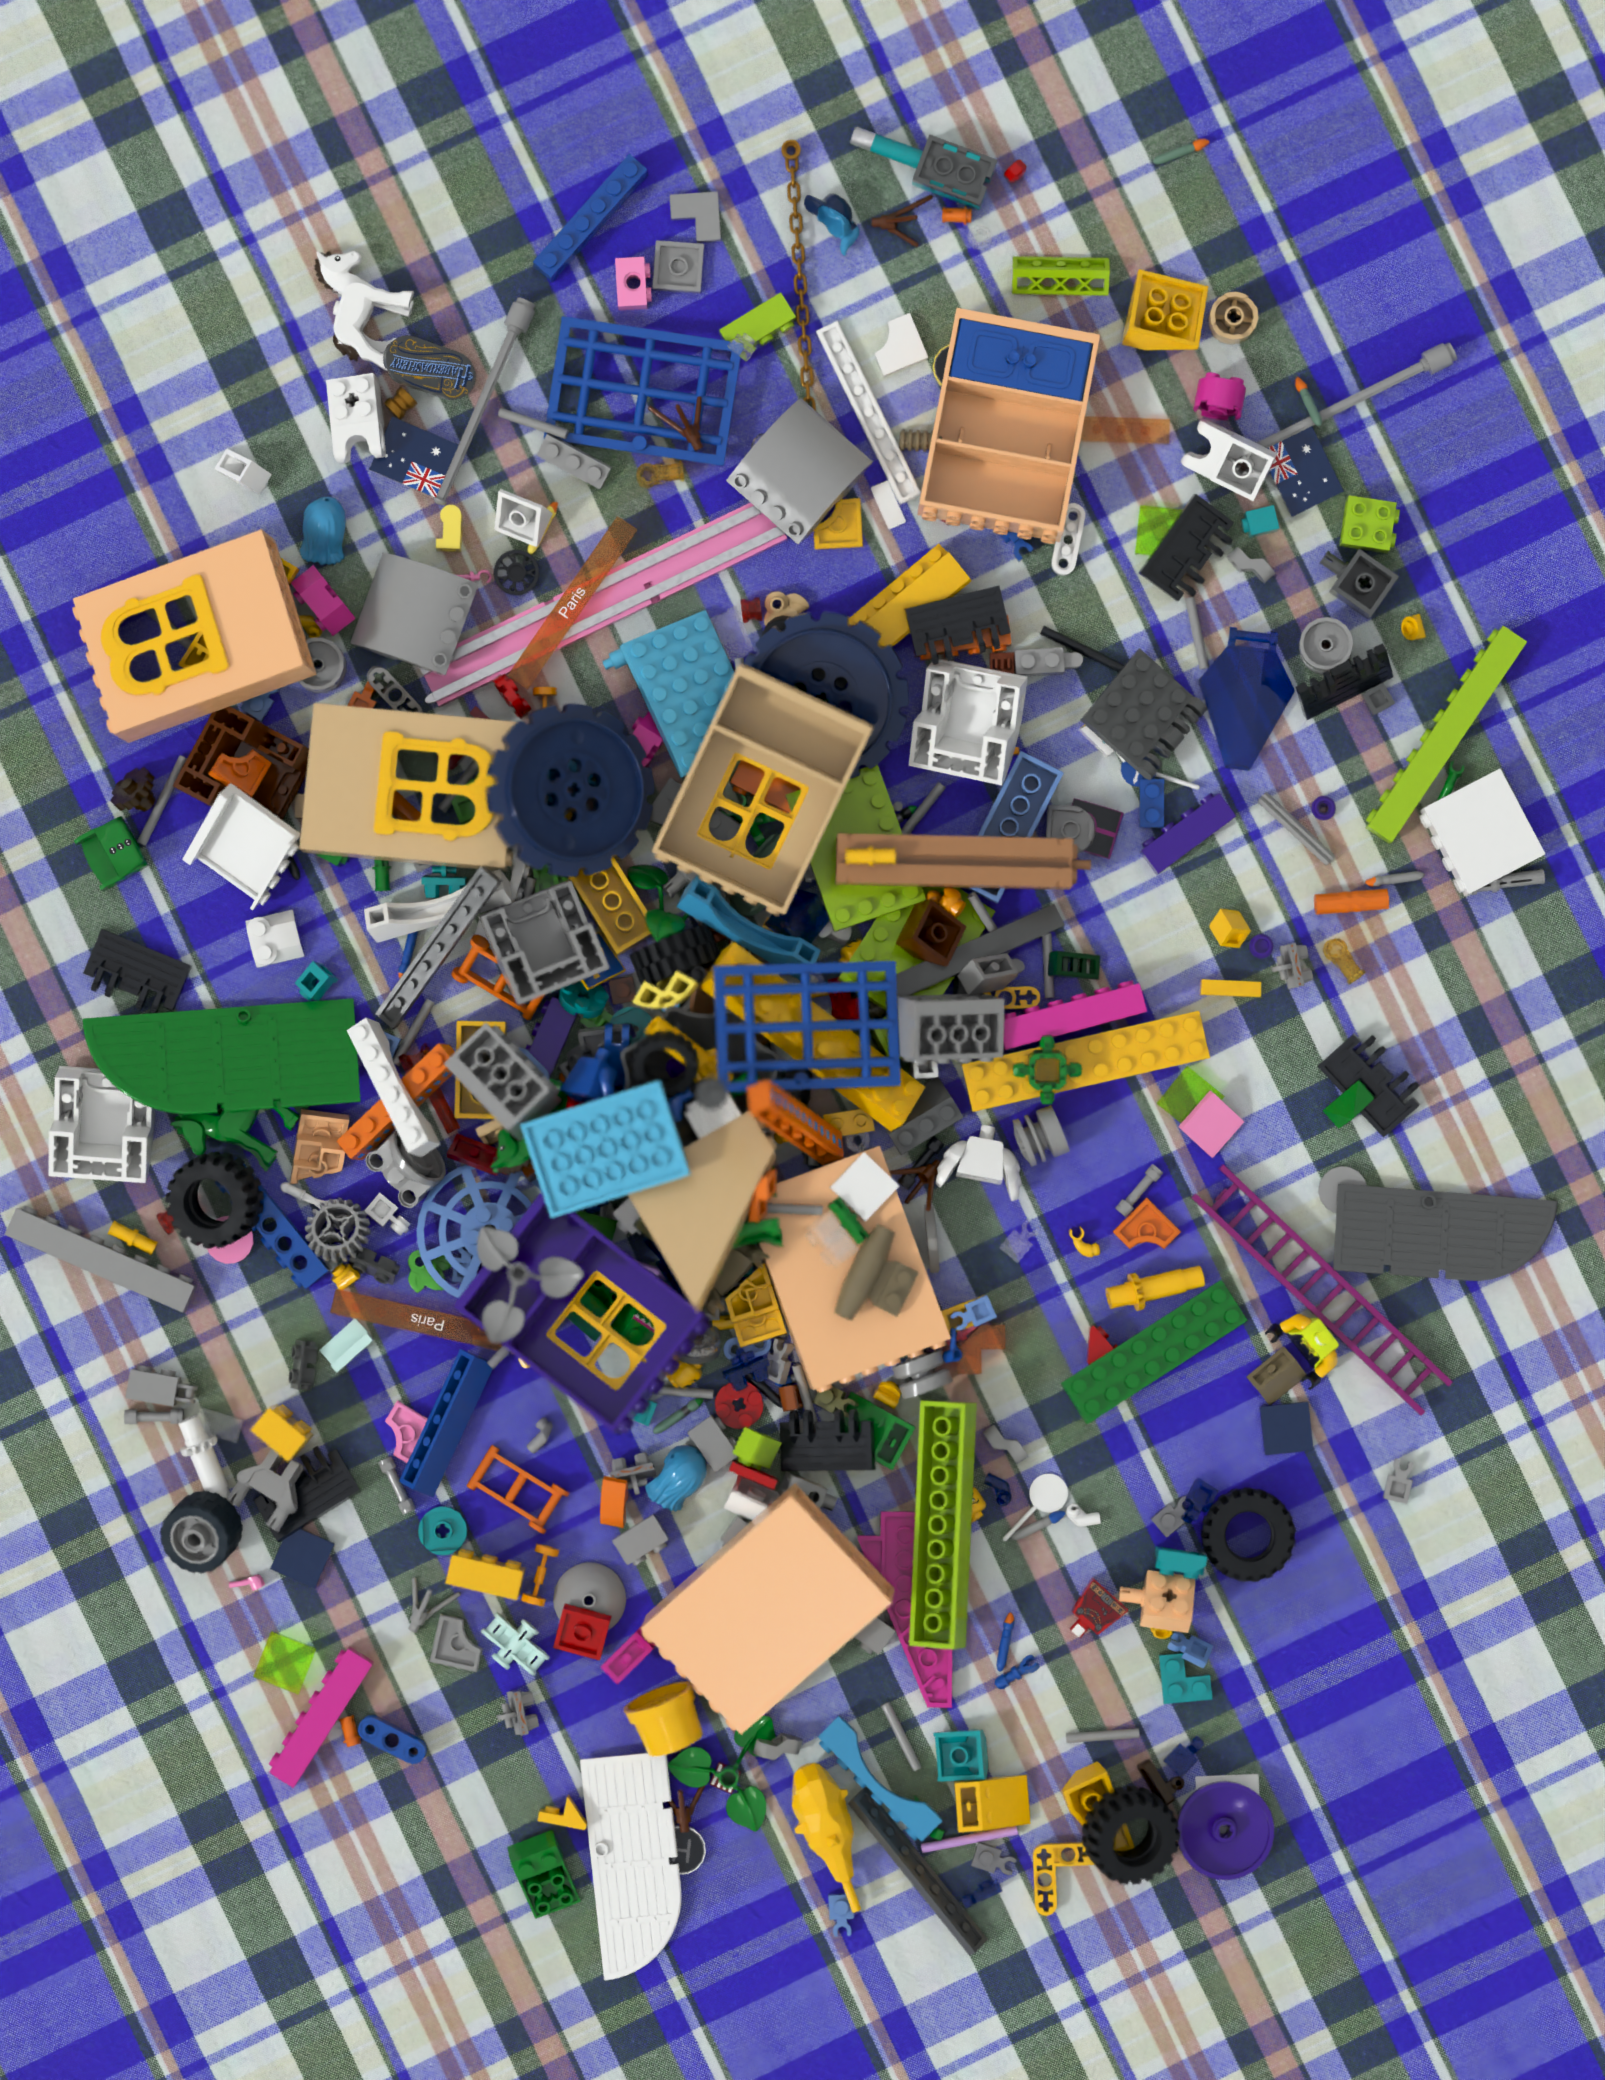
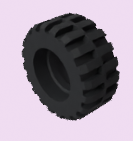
M211 1152L200 1155L177 1169L173 1174L174 1179L168 1183L167 1189L171 1190V1192L166 1194L165 1202L170 1204V1207L166 1209L168 1216L172 1215L174 1219L171 1222L174 1229L178 1227L181 1230L179 1235L184 1239L191 1238L190 1243L196 1246L203 1243L204 1248L211 1249L213 1247H225L250 1233L252 1227L256 1226L260 1220L257 1215L262 1213L264 1206L260 1204V1200L264 1199L263 1191L258 1189L261 1182L259 1178L255 1179L252 1173L255 1171L251 1166L246 1168L243 1165L245 1161L239 1157L233 1160V1155L225 1152L220 1155L219 1152ZM204 1179L215 1180L228 1191L231 1197L232 1209L226 1221L214 1220L202 1210L198 1201V1188Z
M1246 1487L1244 1489H1233L1229 1493L1218 1497V1500L1208 1508L1209 1511L1206 1516L1204 1515L1202 1521V1546L1210 1562L1225 1576L1241 1582H1259L1261 1579L1272 1577L1277 1571L1280 1572L1285 1567L1286 1561L1290 1560L1292 1549L1296 1543L1295 1525L1285 1505L1273 1495L1260 1489ZM1243 1512H1254L1266 1519L1271 1529V1540L1266 1550L1260 1555L1251 1558L1236 1555L1231 1551L1226 1542V1528L1233 1517Z
M1127 1786L1126 1790L1118 1787L1114 1789V1793L1110 1794L1107 1792L1102 1795L1103 1799L1100 1802L1096 1800L1092 1805L1094 1808L1092 1812H1087L1085 1816L1087 1824L1084 1823L1082 1826V1833L1085 1835L1082 1837V1843L1086 1848L1085 1852L1102 1874H1105L1112 1881H1118L1120 1884L1127 1885L1129 1881L1133 1885L1141 1884L1143 1879L1150 1881L1154 1879L1153 1875L1156 1873L1160 1875L1165 1871L1163 1867L1166 1864H1171L1174 1859L1172 1854L1176 1853L1179 1847L1176 1842L1180 1839V1831L1177 1829L1179 1824L1173 1812L1154 1792L1151 1793L1144 1787L1138 1789L1136 1786ZM1135 1819L1148 1820L1146 1836L1139 1845L1127 1851L1113 1850L1114 1838L1124 1824Z

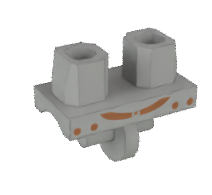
M1296 943L1280 946L1281 956L1276 957L1278 966L1271 969L1272 972L1279 971L1281 980H1286L1287 988L1292 989L1305 986L1304 983L1313 980L1310 967L1301 969L1300 965L1301 959L1308 958L1307 946L1296 945Z
M646 1452L636 1454L634 1456L636 1466L627 1468L625 1458L612 1460L611 1477L628 1480V1490L634 1489L635 1495L640 1494L639 1487L648 1484L647 1478L657 1476L653 1462H650Z
M516 1690L506 1692L508 1703L501 1704L503 1713L496 1715L497 1720H505L506 1728L514 1726L515 1735L521 1734L523 1736L529 1734V1730L539 1726L536 1714L525 1716L523 1707L534 1704L532 1692Z

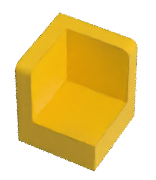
M1220 908L1209 925L1220 946L1240 948L1251 932L1241 913L1236 910Z

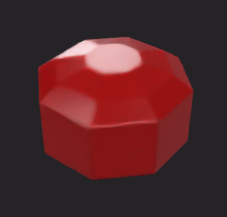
M1018 159L1004 172V177L1010 183H1014L1025 174L1027 166L1021 159Z

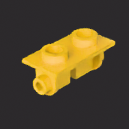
M861 1109L823 1115L825 1121L842 1132V1136L875 1131L873 1118Z

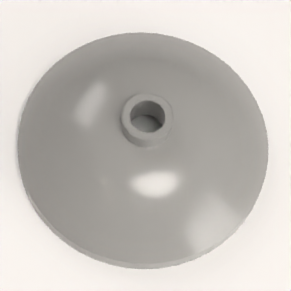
M585 1562L571 1567L560 1577L554 1589L553 1604L559 1620L564 1604L612 1616L608 1628L610 1630L617 1624L624 1613L626 1592L621 1579L612 1569L599 1563ZM586 1596L593 1598L594 1602L591 1605L585 1603L584 1599Z

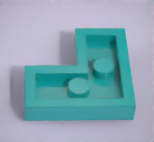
M1183 1652L1159 1655L1164 1704L1212 1700L1209 1674L1186 1676L1184 1659L1181 1658Z

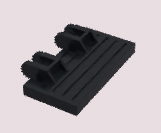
M1193 494L1138 573L1175 601H1179L1184 592L1194 597L1197 592L1194 588L1181 580L1182 577L1186 574L1196 583L1201 585L1204 583L1205 579L1192 570L1190 566L1192 565L1197 570H1201L1212 553L1222 557L1224 554L1222 549L1210 542L1209 539L1212 535H1215L1224 544L1230 545L1233 540L1217 527L1220 526L1225 531H1228L1234 522L1200 496Z
M999 585L904 609L915 655L927 654L924 643H927L933 665L939 664L934 641H943L945 657L948 661L953 660V655L948 637H951L952 646L957 647L973 643L971 631H974L979 651L983 653L986 652V645L983 640L982 629H990L994 649L1000 648L996 625L1000 635L1011 633Z
M1383 643L1374 647V651L1372 649L1366 651L1368 658L1364 660L1359 658V656L1354 657V665L1352 666L1349 661H1346L1330 669V673L1329 671L1324 672V680L1320 682L1315 678L1310 679V687H1307L1305 682L1296 686L1305 718L1309 720L1393 678L1388 653Z
M101 929L83 974L94 978L91 990L96 992L101 985L105 971L111 973L112 977L105 989V996L109 998L113 994L119 977H121L122 980L118 988L139 996L135 1007L138 1010L144 1007L150 990L157 992L154 1002L150 1007V1013H157L164 995L167 998L163 1007L174 1011L192 966Z
M1353 1033L1325 1058L1318 1067L1342 1093L1358 1080L1365 1085L1375 1099L1360 1113L1384 1138L1419 1107L1420 1103L1414 1097L1406 1103L1403 1101L1420 1085L1414 1082L1399 1095L1394 1088L1401 1082H1404L1408 1078L1409 1073L1405 1070L1387 1085L1394 1075L1381 1061L1373 1068L1370 1066L1386 1051L1385 1047H1379L1366 1060L1361 1053L1367 1047H1370L1376 1038L1371 1035L1355 1050L1354 1047L1361 1040Z
M842 1409L835 1410L834 1421L815 1422V1432L811 1410L803 1412V1433H800L799 1414L796 1410L790 1411L789 1422H780V1442H782L780 1446L781 1471L876 1469L874 1421H861V1432H859V1416L856 1409H851L848 1414L849 1432H845L844 1411Z
M318 1446L313 1448L316 1458H318L322 1465L316 1471L308 1456L305 1454L300 1456L311 1477L303 1469L295 1483L298 1502L296 1512L289 1514L279 1532L269 1527L277 1542L284 1540L361 1492L360 1487L337 1449L327 1454L332 1462L329 1465L321 1449ZM261 1495L253 1501L265 1522H268L277 1507V1502Z

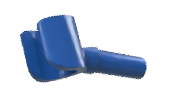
M950 1328V1349L943 1353L945 1363L957 1362L962 1358V1352L957 1348L956 1328Z

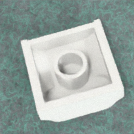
M294 910L245 921L257 968L305 957L296 927Z

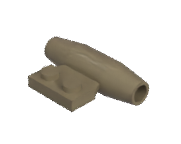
M879 1224L876 1225L859 1249L842 1284L834 1313L852 1321L869 1298L874 1306L894 1316H898L919 1272L897 1261H887L895 1232Z

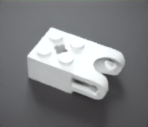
M374 373L326 380L333 453L338 464L347 463L351 460V448L360 441L368 443L369 451L375 458L385 457L384 418L379 379Z
M1201 419L1197 429L1201 435L1209 440L1211 444L1210 452L1205 455L1187 452L1181 459L1182 465L1254 501L1278 453L1210 420ZM1238 463H1247L1249 469L1245 471L1240 470L1241 465H1238Z

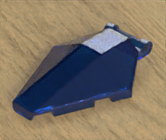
M1229 627L1227 647L1198 680L1225 769L1250 771L1295 692L1276 652L1278 632L1271 631L1269 634L1237 630V627ZM1236 640L1269 643L1268 649L1235 646Z

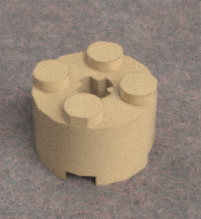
M1240 292L1225 293L1214 302L1210 309L1208 324L1211 334L1215 339L1226 344H1239L1247 340L1256 328L1258 308L1246 294ZM1233 313L1239 321L1236 320L1235 323H1232L1227 317H1230Z

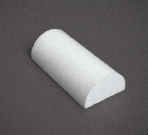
M738 1475L724 1505V1509L752 1521L780 1495L773 1489Z

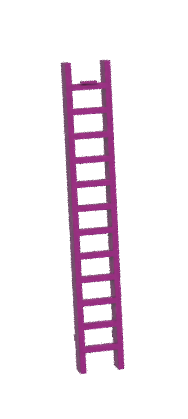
M1222 1164L1218 1169L1233 1184L1228 1189L1225 1188L1214 1199L1216 1202L1211 1207L1196 1193L1190 1198L1316 1318L1320 1319L1336 1337L1416 1413L1422 1416L1425 1410L1409 1395L1431 1372L1448 1387L1453 1382ZM1239 1188L1250 1201L1227 1223L1215 1211ZM1257 1205L1268 1218L1247 1240H1244L1233 1228ZM1274 1222L1286 1234L1262 1257L1251 1244ZM1291 1238L1303 1251L1280 1274L1268 1261ZM1309 1255L1321 1267L1298 1291L1286 1278ZM1327 1272L1339 1284L1315 1307L1303 1295ZM1344 1288L1356 1301L1333 1324L1321 1311ZM1362 1305L1373 1318L1351 1341L1339 1328ZM1380 1322L1391 1335L1368 1357L1356 1345ZM1397 1338L1409 1351L1386 1374L1374 1361ZM1415 1355L1426 1368L1403 1390L1392 1378Z

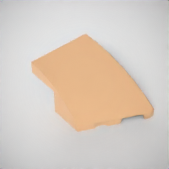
M301 1109L290 1184H296L298 1180L312 1176L315 1179L322 1177L324 1174L342 1171L345 1151L337 1143V1140L348 1130L349 1115Z

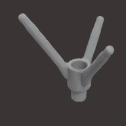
M412 1578L413 1614L410 1618L411 1623L408 1629L416 1633L425 1620L461 1596V1593H455L431 1610H428L426 1606L432 1590H427L421 1606L418 1605L417 1579Z

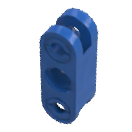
M605 1023L604 1049L612 1053L607 1064L617 1072L614 1085L622 1086L623 1091H625L626 1079L621 1061V1052L630 1046V1024H622V1042L613 1043V1023Z
M368 1715L364 1717L358 1726V1733L363 1740L409 1764H418L426 1756L427 1745L421 1738L379 1716ZM368 1725H373L374 1728H375V1731H374V1732H370V1731L368 1730L367 1726H368ZM390 1733L396 1734L399 1738V1743L395 1746L388 1744L386 1740L387 1735ZM412 1747L417 1748L418 1754H412L410 1749Z

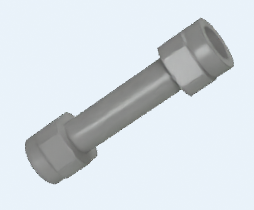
M1154 1164L1145 1171V1177L1125 1200L1122 1199L1115 1207L1124 1217H1127L1134 1209L1132 1206L1153 1181L1157 1182L1163 1174Z
M138 1409L124 1411L125 1424L170 1421L171 1424H178V1422L184 1419V1409H171L170 1412H138Z
M392 1456L379 1461L382 1473L386 1472L400 1502L398 1506L402 1514L404 1515L415 1510L416 1507L412 1498H408L402 1483L399 1482L400 1479L395 1471L397 1466Z

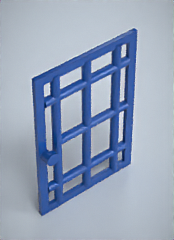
M562 316L546 423L555 426L556 421L575 424L574 433H568L566 439L558 437L568 443L724 466L741 353L744 345L739 342ZM570 329L589 330L588 340L569 337ZM604 332L646 339L645 348L597 341L598 333ZM655 341L703 347L702 357L654 350ZM568 347L586 349L582 377L564 374ZM712 350L731 351L730 361L711 358ZM596 351L643 358L639 386L592 379ZM653 359L700 366L696 394L649 387ZM710 368L728 371L724 398L706 396ZM562 384L581 387L577 414L558 412ZM590 388L637 395L633 423L586 416ZM647 397L693 403L694 410L691 424L694 423L697 397H702L700 428L704 405L723 408L719 436L700 433L701 438H699L701 443L717 445L716 455L700 453L697 450L694 451L691 442L688 443L687 450L648 445L646 438L640 435L634 437L632 442L583 435L584 426L586 425L687 441L686 437H683L675 429L643 424Z
M896 961L713 966L718 1080L724 1083L727 1092L748 1091L749 1086L759 1082L757 1081V1071L861 1068V1077L809 1079L806 1073L799 1072L794 1075L793 1080H770L782 1090L901 1086ZM885 971L886 981H867V972ZM857 972L858 982L810 983V973ZM800 974L801 983L753 985V975ZM743 975V985L725 986V976ZM868 991H886L887 1019H869ZM858 992L859 1020L812 1021L811 993ZM801 993V1022L755 1023L754 995ZM725 995H744L745 1023L726 1024ZM860 1029L861 1058H813L812 1031ZM869 1029H888L889 1057L870 1056ZM803 1031L804 1060L756 1061L755 1033ZM745 1033L746 1062H728L727 1034ZM871 1067H889V1076L871 1077ZM747 1071V1081L729 1082L728 1072Z

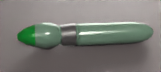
M703 1398L689 1401L687 1405L658 1423L654 1427L653 1433H662L689 1413L696 1411L703 1403Z

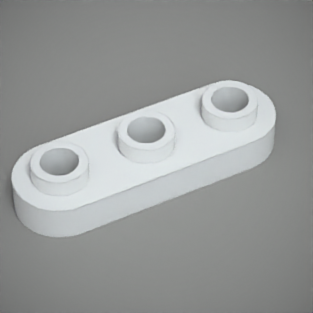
M1076 503L1068 504L1061 541H1055L1051 566L1053 571L1061 576L1072 573L1077 561L1085 521V511L1082 506ZM1069 513H1076L1077 519L1075 521L1070 520L1068 517ZM1070 536L1073 542L1066 544L1063 540L1064 537ZM1066 560L1068 566L1066 568H1061L1059 566V561Z

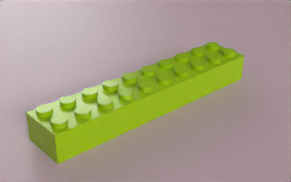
M939 1400L920 1401L909 1646L953 1650L966 1648L977 1403Z

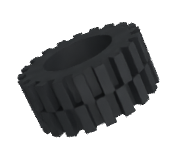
M702 925L663 938L658 942L633 952L629 956L641 986L645 981L656 987L658 982L673 976L676 971L684 974L696 966L705 969L716 961L720 952L710 927Z

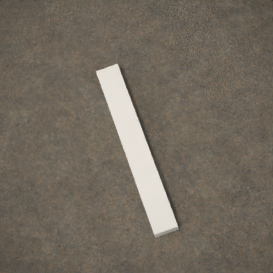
M838 320L817 330L816 334L899 505L920 496L921 491Z

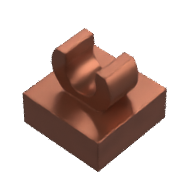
M1014 652L989 653L990 669L1014 674Z

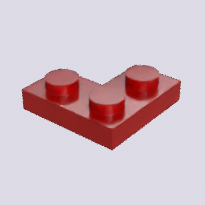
M839 977L833 978V979H829V980H828V983H830V982H839V981H838V978H839ZM828 992L832 1004L831 1016L837 1020H859L858 998L851 999L850 992Z

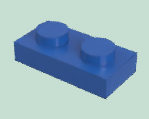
M1139 779V827H1164V779Z

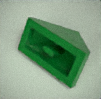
M1358 1080L1323 1109V1112L1339 1129L1354 1119L1375 1097Z

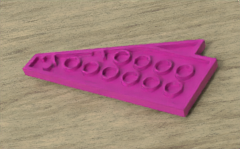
M881 1511L880 1535H858L859 1544L865 1558L895 1588L892 1603L886 1609L927 1707L952 1708V1649L909 1646L915 1511Z

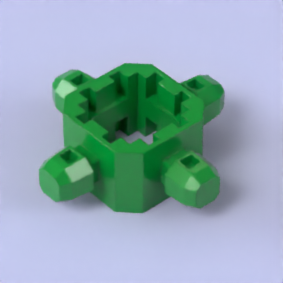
M1042 1035L1040 1039V1048L1042 1050H1034L1028 1056V1064H1025V1062L1013 1064V1075L1025 1078V1075H1028L1029 1084L1035 1090H1042L1040 1091L1042 1104H1052L1055 1094L1052 1090H1060L1066 1084V1075H1070V1077L1082 1075V1065L1078 1062L1066 1064L1065 1055L1060 1050H1052V1048H1055L1053 1036ZM1040 1058L1059 1059V1080H1035L1036 1060H1040Z

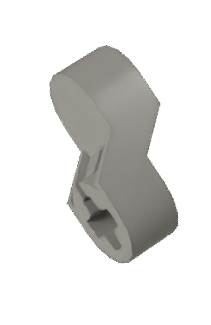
M1238 547L1227 555V559L1238 572L1252 571L1263 583H1266L1275 575L1274 570L1264 559H1250Z
M994 1424L983 1431V1434L994 1450H1007L1016 1464L1029 1457L1017 1439H1004Z
M780 1733L771 1741L757 1739L753 1754L771 1760L777 1759L785 1752L799 1754L803 1740L784 1733Z

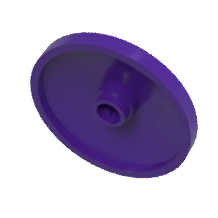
M1217 1781L1206 1784L1187 1798L1178 1814L1177 1822L1179 1826L1177 1829L1180 1831V1839L1177 1842L1180 1851L1195 1870L1207 1877L1218 1880H1233L1244 1877L1256 1870L1265 1861L1271 1850L1274 1839V1823L1271 1812L1264 1800L1255 1791L1243 1784L1232 1781ZM1221 1825H1227V1831L1225 1833H1220L1221 1831L1219 1827Z

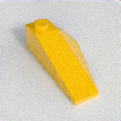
M1098 1761L1077 1770L1062 1789L1069 1811L1082 1826L1084 1823L1087 1824L1085 1816L1088 1811L1092 1812L1094 1809L1092 1805L1095 1801L1100 1802L1103 1799L1102 1795L1107 1792L1110 1794L1114 1793L1108 1773ZM1126 1824L1118 1830L1114 1838L1113 1850L1127 1851L1135 1847Z

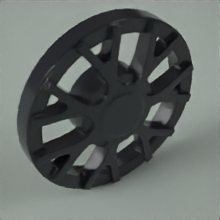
M511 550L502 554L496 561L494 578L499 588L505 593L523 595L531 591L537 584L539 567L536 560L529 553L522 550ZM517 554L524 555L522 564L516 563ZM507 556L513 562L508 567L502 562ZM532 561L535 568L526 571L524 566ZM498 569L507 570V576L498 577ZM526 574L535 577L532 584L524 580ZM507 579L513 582L509 589L503 586ZM522 581L524 590L517 591L516 583Z

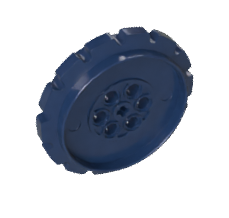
M823 611L820 619H815L811 612L789 617L785 620L786 629L781 630L777 626H773L756 642L755 645L759 649V654L749 653L744 664L793 687L796 683H803L807 689L805 693L820 699V696L817 694L821 695L822 692H825L826 698L829 699V701L825 700V702L839 709L841 701H848L852 706V710L847 713L873 724L874 727L849 779L857 777L861 773L860 765H866L871 769L888 755L890 748L887 746V741L896 742L904 728L907 716L900 712V708L906 707L909 704V686L907 678H900L897 675V672L902 669L903 664L891 644L886 646L880 645L881 633L862 620L856 625H851L849 623V615L833 611ZM822 668L826 674L825 678H816L813 674V669ZM836 678H846L848 686L846 688L838 687Z
M568 703L563 705L561 712L556 705L531 712L528 715L529 724H526L524 721H518L504 734L501 740L505 745V749L495 750L489 763L487 775L493 778L494 783L492 786L486 787V801L489 813H495L499 818L498 822L494 824V828L505 846L512 847L516 845L518 847L516 857L536 870L542 869L544 865H547L548 873L559 877L578 876L579 869H582L585 875L602 872L612 867L611 859L613 856L618 860L624 859L639 843L636 831L646 830L649 824L653 806L647 802L646 798L648 795L654 794V779L652 769L650 767L645 768L642 765V760L646 757V753L634 734L627 736L623 734L624 724L605 711L599 712L597 716H594L591 706ZM570 760L576 763L575 772L569 769ZM549 770L555 773V780L553 782L547 777ZM590 774L595 778V785L593 787L588 783ZM568 787L573 788V794L567 791ZM547 794H550L553 798L552 806L546 804L545 798ZM587 799L593 802V809L591 811L586 808ZM567 808L572 812V819L570 821L564 815Z

